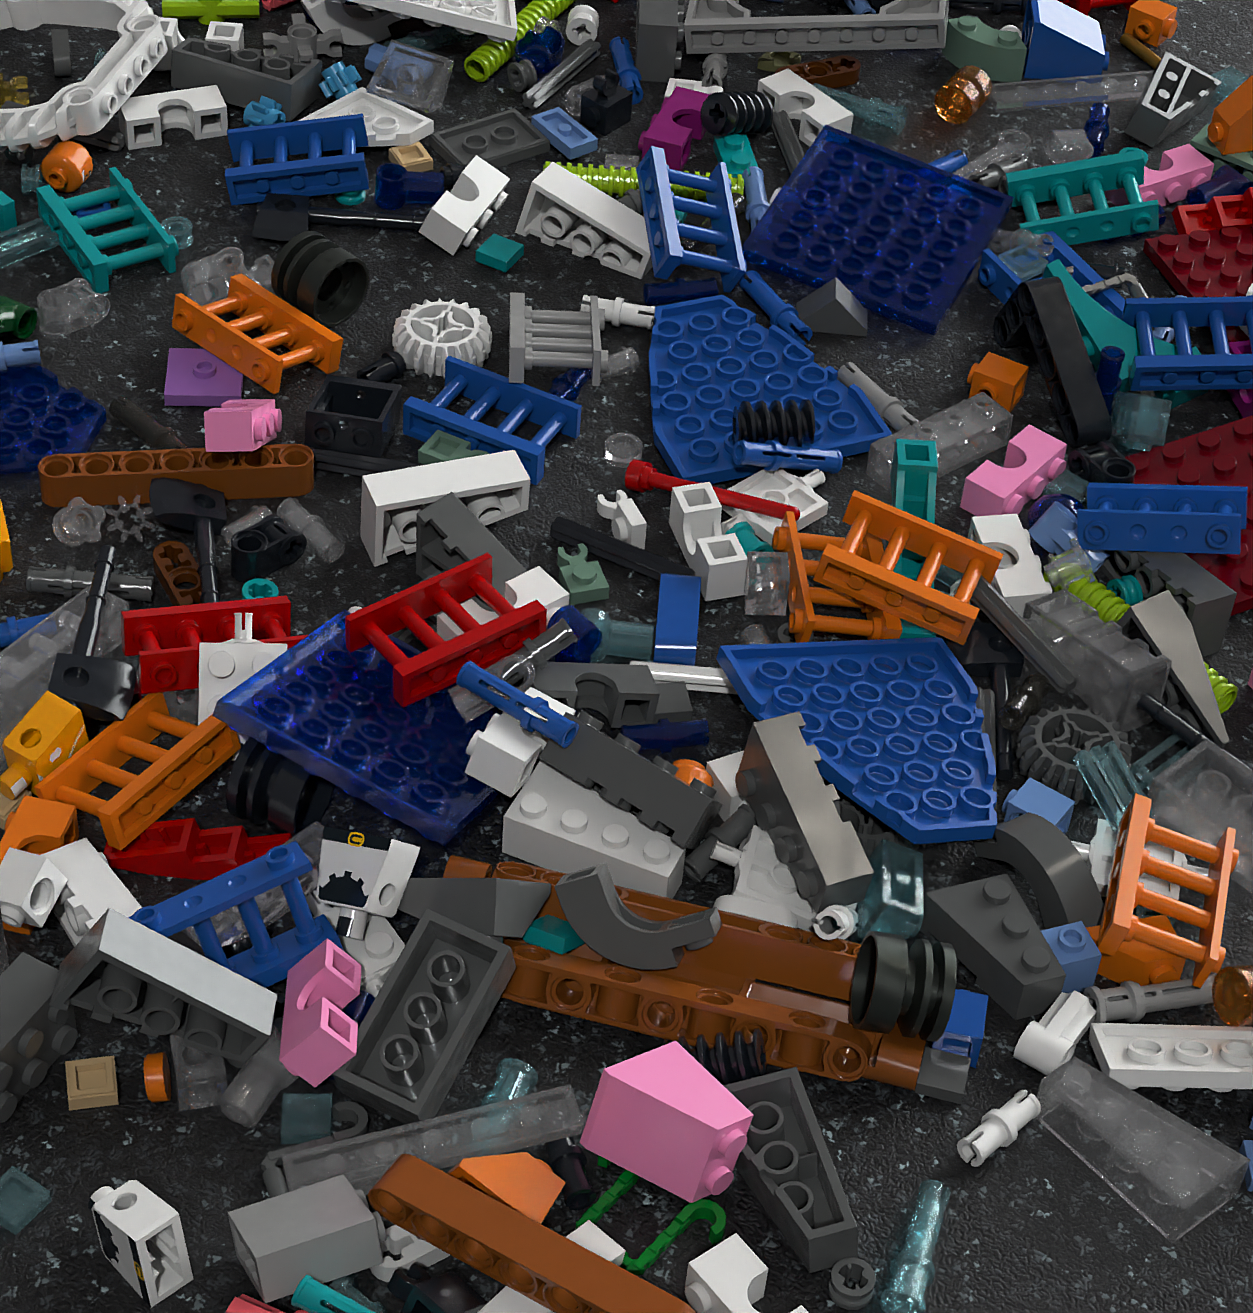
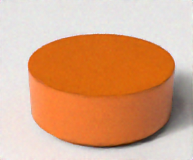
M165 1052L147 1054L144 1058L145 1089L148 1100L152 1103L170 1101L171 1099L170 1068Z

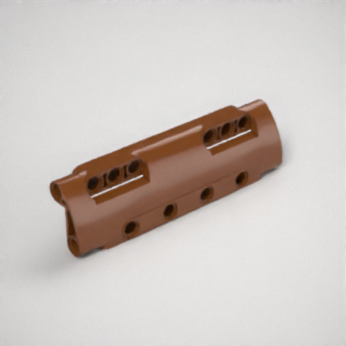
M456 855L449 857L443 878H502L551 884V894L534 920L549 914L568 921L554 887L566 873L519 862L505 861L497 864L492 875V864ZM614 885L618 896L626 907L638 916L649 920L667 921L710 909L709 907ZM718 910L722 926L717 935L712 937L713 942L696 950H687L686 946L683 945L685 954L679 965L668 969L646 970L627 967L605 958L586 943L561 955L543 947L529 944L523 940V937H503V944L510 946L512 949L516 969L501 995L502 998L678 1042L680 1036H685L688 1044L696 1046L698 1035L703 1034L708 1046L714 1047L716 1034L719 1032L723 1033L727 1045H733L735 1031L739 1030L742 1031L748 1044L752 1042L754 1029L759 1028L764 1039L766 1063L785 1069L797 1067L799 1072H807L839 1081L851 1082L864 1078L915 1091L926 1040H921L919 1034L915 1038L903 1037L899 1030L898 1019L889 1034L854 1029L851 1022L850 1004L755 982V979L850 1001L853 972L861 946L859 943L838 938L824 940L813 932Z

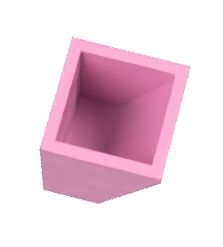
M673 1041L603 1069L580 1144L585 1149L693 1203L711 1194L714 1196L719 1195L729 1187L734 1178L733 1170L739 1153L747 1143L746 1135L754 1114L677 1041Z

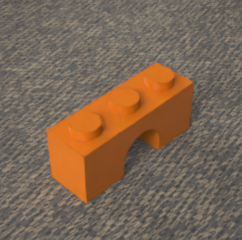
M24 795L16 812H10L7 817L5 833L0 841V864L9 847L41 855L77 841L79 838L76 806ZM0 920V929L31 935L35 927L25 923L21 927H14Z

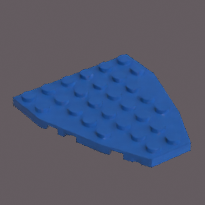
M716 295L657 306L655 308L651 346L648 356L653 439L655 446L674 477L698 483L710 482L715 484L752 476L764 469L762 466L736 465L733 461L732 452L735 444L732 425L733 411L735 406L737 410L739 409L742 401H749L752 409H754L756 402L763 400L769 409L772 401L779 400L784 409L788 400H794L799 409L801 401L809 399L813 405L815 415L814 443L811 444L809 437H805L802 447L828 450L838 449L842 457L891 447L893 434L861 388L855 384L849 387L845 386L837 380V370L831 366L823 368L814 362L815 354L779 327L772 325L768 330L756 323L755 313L737 306L728 297ZM793 437L789 438L787 446H796ZM759 438L758 443H765L764 439Z
M941 637L720 646L716 660L747 710L759 721L800 711L806 724L803 729H800L807 746L815 744L822 758L821 762L816 764L820 775L831 784H834L837 790L911 843L930 844L992 839L997 827V812L994 810L997 802V792L993 791V783L996 778V764L989 735L982 733L981 725L984 715L982 709L976 708L977 686Z

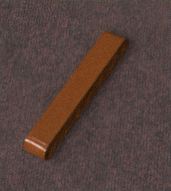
M303 444L263 445L255 451L206 452V448L54 454L44 457L38 464L41 498L46 505L51 507L150 503L149 489L151 480L161 477L206 485L208 488L224 492L225 500L303 496L310 493L314 489L315 484L314 453L312 449Z
M399 1155L369 1190L368 1198L370 1204L386 1220L555 1313H696L690 1305L413 1155Z

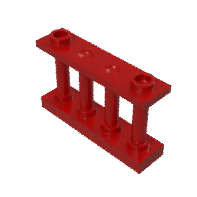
M488 552L345 616L346 648L353 652L369 644L374 646L393 666V698L403 708L456 683L460 669L468 661H472L480 668L486 669L505 660L524 646L522 642L528 637L533 640L546 631L547 609L538 600L520 608H515L492 586L493 557ZM478 595L499 617L480 625L459 603ZM443 611L464 633L444 641L423 619ZM407 627L429 650L408 658L388 635Z
M287 596L121 611L122 651L124 656L139 655V691L141 694L199 688V642L222 643L234 639V613H242V630L245 629V613H253L252 639L263 643L287 644V679L311 676V637L309 635L290 636L291 602Z

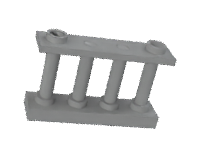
M510 292L509 383H524V370H532V366L591 368L592 386H600V373H607L608 350H601L600 331H604L605 309L598 308V296L590 295L589 312L532 310V306H525V293Z

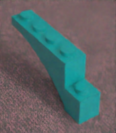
M1059 259L1046 264L1042 278L1056 276L1061 279L1088 356L1095 368V375L1099 384L1103 388L1107 387L1113 398L1129 391V377L1134 356H1141L1137 329L1108 312L1091 298L1072 278ZM1153 337L1156 355H1178L1176 345ZM1196 346L1192 347L1193 355H1201ZM1208 390L1154 391L1160 400L1163 399L1169 409L1208 392Z
M896 439L890 473L891 506L935 524L938 470L936 441ZM904 548L893 571L916 581L926 557ZM900 618L903 629L900 639L936 637V633Z

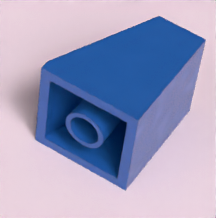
M1027 0L1021 31L1022 41L1027 48L1023 69L1024 78L1100 83L1102 71H1107L1109 52L1105 51L1106 35L1101 34L1099 21L1058 0Z

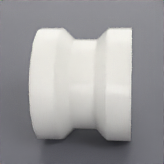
M578 5L570 10L566 25V35L572 43L581 46L588 39L595 41L599 26L597 11L588 5Z

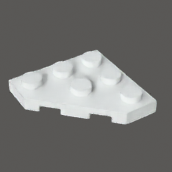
M364 87L298 120L363 114L368 137V146L364 147L407 146L419 142L421 139L434 133L433 120Z

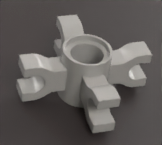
M304 13L291 14L292 25L287 30V36H279L271 32L262 33L264 45H275L271 49H263L264 57L279 58L281 53L294 55V62L309 64L310 58L317 59V54L342 57L341 45L330 44L333 41H342L341 29H331L323 34H317V29L313 25L306 23Z

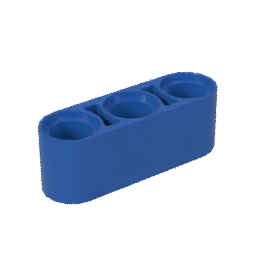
M661 573L653 662L695 666L701 576Z

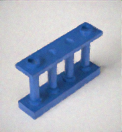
M363 114L227 129L233 162L240 161L239 167L225 169V180L231 205L263 202L267 193L316 196L369 189L364 152L356 153V147L368 146ZM342 149V155L322 157V151ZM308 153V159L288 161V155ZM274 157V163L253 165L254 159Z
M651 146L637 166L636 171L654 277L667 280L674 269L680 264L720 272L723 290L730 293L741 277L745 276L747 262L743 256L731 193V180L728 177L726 163L719 162L709 177L670 169L669 165L666 164L664 149ZM670 183L705 191L707 202L675 196L673 191H671ZM675 210L709 217L712 229L680 223L676 218ZM679 237L714 244L717 257L684 250Z
M1053 230L1041 234L1037 253L1003 263L989 248L983 250L978 270V279L1004 305L1017 286L1023 282L1016 275L1017 273L1038 267L1045 270L1046 264L1057 259L1062 262L1065 268L1073 266L1074 273L1072 278L1081 287L1104 280ZM1113 288L1090 296L1108 312L1119 319L1122 318L1125 299Z
M1253 295L1239 297L1126 298L1121 320L1137 328L1141 356H1134L1129 377L1131 391L1253 389ZM1210 326L1215 354L1193 355L1189 327ZM1226 326H1247L1252 354H1230ZM1152 327L1174 328L1178 355H1156Z
M448 356L445 359V387L430 403L410 396L403 404V434L426 442L437 430L471 442V451L483 450L491 454L515 450L531 479L530 483L537 485L544 477L545 447L558 432L575 439L580 435L582 405L523 383H509V378ZM458 395L476 401L463 416L446 409ZM491 407L509 413L497 428L478 422ZM524 420L543 426L530 441L512 435Z
M1089 483L1087 486V509H1078L1077 549L1240 554L1241 529H1246L1248 487Z
M296 840L287 845L273 847L261 857L154 906L140 908L132 916L128 917L165 937L193 926L206 958L265 988L286 979L288 970L327 938L344 951L339 936L324 914L316 918L312 916L298 877L313 870ZM280 885L296 926L270 939L254 897ZM237 905L253 946L227 959L210 917Z

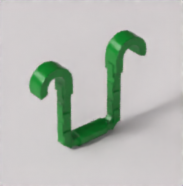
M598 1155L597 1166L607 1168L612 1163ZM625 1170L613 1186L582 1215L579 1221H576L575 1230L588 1220L596 1224L603 1217V1214L636 1184L640 1176ZM705 1199L689 1203L675 1217L668 1228H665L655 1241L645 1249L638 1259L629 1258V1253L625 1252L622 1265L619 1267L634 1275H644V1271L650 1268L660 1257V1254L663 1251L665 1252L675 1241V1238L698 1219H706L713 1224L710 1227L709 1240L715 1246L722 1240L725 1233L726 1215L723 1208L717 1203Z

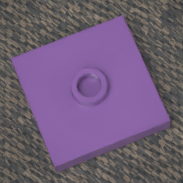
M169 348L164 391L165 406L221 407V404L228 400L242 399L244 374L206 349Z

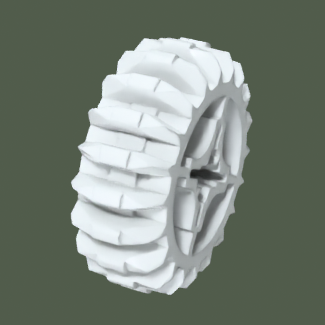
M440 298L437 302H430L425 299L423 305L414 303L411 305L410 310H402L401 317L396 318L394 333L392 334L394 351L403 357L406 369H415L416 375L426 373L430 379L434 376H442L445 379V359L448 356L483 367L484 360L489 358L491 351L492 332L490 331L487 317L480 315L478 308L470 309L467 302L457 304L454 299L450 302H444Z

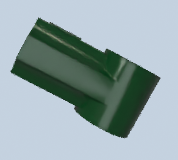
M0 296V337L12 335L19 339L28 338L36 328L38 320L37 311L13 299Z

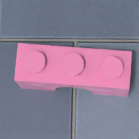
M1190 144L1164 151L1159 171L1144 166V184L1138 185L1143 202L1158 200L1160 208L1208 192L1214 163ZM1124 188L1106 191L1105 197L1115 206L1129 205Z
M275 399L228 400L221 404V408H211L205 411L206 452L255 451L277 438V432H281L282 414L280 409L275 408Z
M1029 424L1008 442L1003 467L986 460L965 478L960 507L975 516L1018 515L1027 502L1031 499H1037L1051 481H1057L1063 475L1067 462L1064 460L1067 444Z
M328 938L289 969L287 974L279 1061L283 1063L284 1067L292 1075L302 1077L313 1087H317L353 1058L357 1052L358 1023L342 1012V1010L360 994L362 965Z

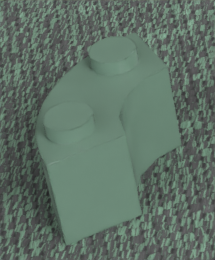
M961 16L960 18L948 19L945 48H942V53L953 65L963 71L966 70V67L983 72L982 78L1000 82H1021L1027 48L1018 32L991 28L978 17Z

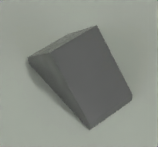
M837 277L796 303L798 317L811 328L812 332L867 337L868 309Z

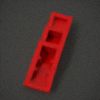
M1249 187L1243 195L1214 196L1207 204L1177 206L1172 211V216L1178 234L1188 235L1195 230L1221 231L1223 227L1228 226L1238 229L1252 227L1253 187Z
M195 818L154 822L122 850L111 847L106 842L103 854L111 868L155 876L211 880L265 855L273 847L287 845L293 842L294 839L291 833L248 837L243 825L200 830Z

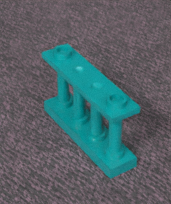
M1141 150L1005 173L1009 208L1022 206L1026 218L1025 223L1019 224L1021 253L1037 251L1041 234L1052 230L1067 245L1159 230L1158 200L1143 202L1138 185L1144 184V157ZM1124 188L1129 205L1109 208L1104 191ZM1090 194L1095 210L1075 214L1070 197ZM1056 200L1061 216L1040 220L1036 203Z
M116 167L109 168L110 187L66 199L62 196L59 197L50 184L36 188L39 218L96 295L109 291L108 276L112 275L113 270L158 258L169 273L176 272L175 256L179 255L178 244L174 236L167 234L135 193L128 178L125 179ZM114 201L118 206L117 208L80 218L70 213ZM127 219L133 225L96 237L85 233V231ZM142 238L147 246L109 257L106 254L100 253V250Z

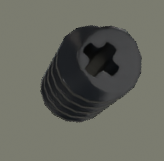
M759 91L715 92L709 95L703 102L701 120L704 128L713 135L763 133L772 124L773 107L769 98Z
M809 399L802 400L799 409L794 400H788L784 409L779 400L772 401L769 409L763 400L757 401L754 409H752L749 401H742L738 410L736 406L734 407L732 423L734 443L744 439H748L749 442L758 443L759 438H763L764 442L778 438L781 445H787L789 438L792 437L798 447H802L805 437H809L811 444L814 443L815 415L813 405Z
M759 1028L754 1029L752 1042L748 1044L740 1030L735 1031L733 1045H727L722 1032L716 1034L714 1047L708 1046L703 1034L698 1035L695 1049H690L685 1036L679 1037L678 1043L723 1086L724 1084L728 1085L766 1075L765 1044ZM666 1038L663 1041V1045L668 1044Z

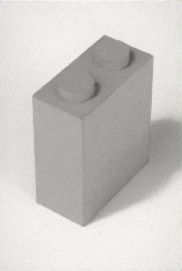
M344 1174L227 1212L236 1256L264 1303L294 1294L298 1284L306 1275H310L314 1280L324 1284L383 1263L380 1243L386 1241V1232L381 1216L377 1211L370 1212L364 1192L361 1189L355 1191Z

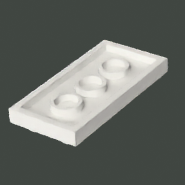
M1091 1023L1089 1041L1108 1086H1115L1124 1090H1134L1138 1087H1162L1170 1091H1182L1186 1088H1209L1216 1092H1229L1233 1089H1253V1027Z

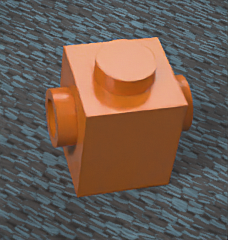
M1138 0L1130 6L1125 33H1129L1140 41L1158 47L1167 38L1170 39L1174 35L1177 28L1175 17L1178 8L1160 0Z
M988 352L979 364L974 363L970 369L967 383L971 385L968 400L1009 415L1023 396L1029 366Z

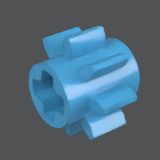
M340 61L321 73L325 81L320 83L319 87L326 99L335 97L338 100L357 90L358 87L355 83L362 80L355 66L349 65L346 67L343 61Z
M261 96L259 102L251 101L246 106L243 121L248 127L285 123L286 117L280 111L282 108L281 104L276 103L273 99Z

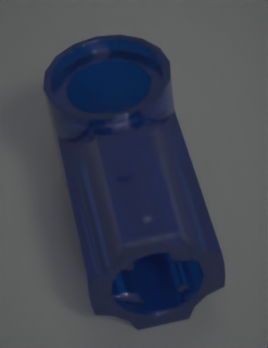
M385 163L377 168L374 201L381 208L389 210L398 209L404 203L436 204L444 194L443 173L407 171L403 166L395 163Z
M1223 165L1214 173L1211 180L1188 189L1186 201L1189 205L1207 204L1214 196L1243 195L1249 187H1253V181L1233 167Z
M573 605L561 607L550 618L547 629L559 622L561 618H564L574 632L573 634L578 638V641L573 642L556 654L555 662L591 663V655L601 644L602 632Z

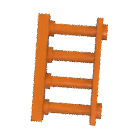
M242 273L230 277L227 298L203 306L182 293L175 295L172 328L272 394H276L280 390L282 370L307 361L326 374L333 373L339 369L343 344L341 336ZM232 312L240 318L225 322L218 316ZM255 328L265 333V335L254 339L244 334V332ZM283 345L291 351L278 356L268 349Z
M854 490L842 522L852 526L841 548L829 543L827 544L813 580L964 645L980 610L969 604L981 575L991 584L1004 554ZM866 532L889 541L879 564L856 555ZM904 548L926 557L916 581L893 571ZM941 564L964 574L954 597L931 588Z
M786 511L781 527L776 526L774 530L773 549L778 550L790 610L788 627L789 632L794 633L796 643L809 642L812 631L867 636L868 640L900 639L903 629L899 617L835 589L809 587L807 576H815L820 561L803 559L801 549L824 551L828 543L841 548L845 537L799 533L794 512ZM866 532L856 555L879 564L884 553L882 539ZM812 603L861 608V611L866 613L867 620L815 615Z
M163 692L149 693L128 710L123 721H114L36 784L34 788L38 798L75 805L76 809L99 817L108 845L122 850L241 749L231 713L218 709L200 725H195L170 716ZM162 732L182 738L170 750L150 744ZM133 756L153 763L140 775L119 769ZM102 782L122 788L108 801L89 794Z
M1135 793L1119 821L1097 947L1100 952L1114 957L1123 940L1130 942L1132 939L1193 960L1195 961L1192 985L1201 988L1211 972L1215 974L1219 972L1226 954V948L1220 946L1230 874L1233 872L1239 857V850L1234 848L1236 829L1227 827L1216 846L1156 825L1155 819L1149 817L1152 799ZM1151 841L1209 862L1208 877L1149 856L1150 851L1144 849V844ZM1146 873L1204 894L1203 909L1145 889L1144 883L1138 881L1139 876ZM1139 905L1199 927L1198 943L1139 922V917L1133 915V909Z

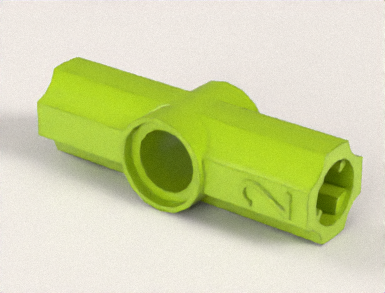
M162 0L163 18L197 19L205 25H209L210 21L224 22L225 18H259L260 15L259 0Z

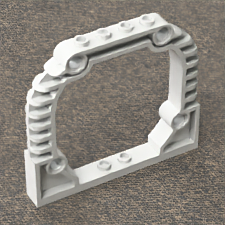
M0 0V30L11 27L17 30H31L42 24H59L118 31L120 37L83 81L62 88L48 102L25 108L0 109V152H4L7 148L11 152H23L30 144L34 149L44 148L50 145L57 135H59L62 141H67L76 135L94 134L109 122L168 51L160 18L153 13L146 0Z

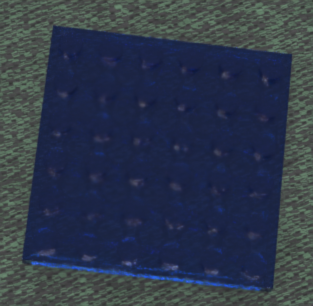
M825 125L743 244V256L746 261L816 289L837 277L864 308L935 336L980 261L983 250L987 249L1011 209L1014 197Z
M346 610L341 611L217 701L212 716L228 724L232 730L248 735L264 744L271 752L289 758L303 766L307 772L323 777L342 788L348 795L364 800L380 809L387 817L405 823L419 831L426 839L437 841L444 846L501 793L464 772L471 757L466 754L471 738L477 730L484 732L495 713L501 715L503 711L492 706L469 690L461 688L456 683L403 708L393 698V666L372 644L353 652L346 648L345 616L351 614ZM388 635L408 658L422 653L394 636Z

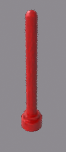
M633 459L629 463L625 473L626 488L644 493L646 490L651 491L653 488L672 492V487L698 484V482L658 473L651 463ZM712 486L721 505L783 520L786 511H792L796 521L800 518V511L795 506Z

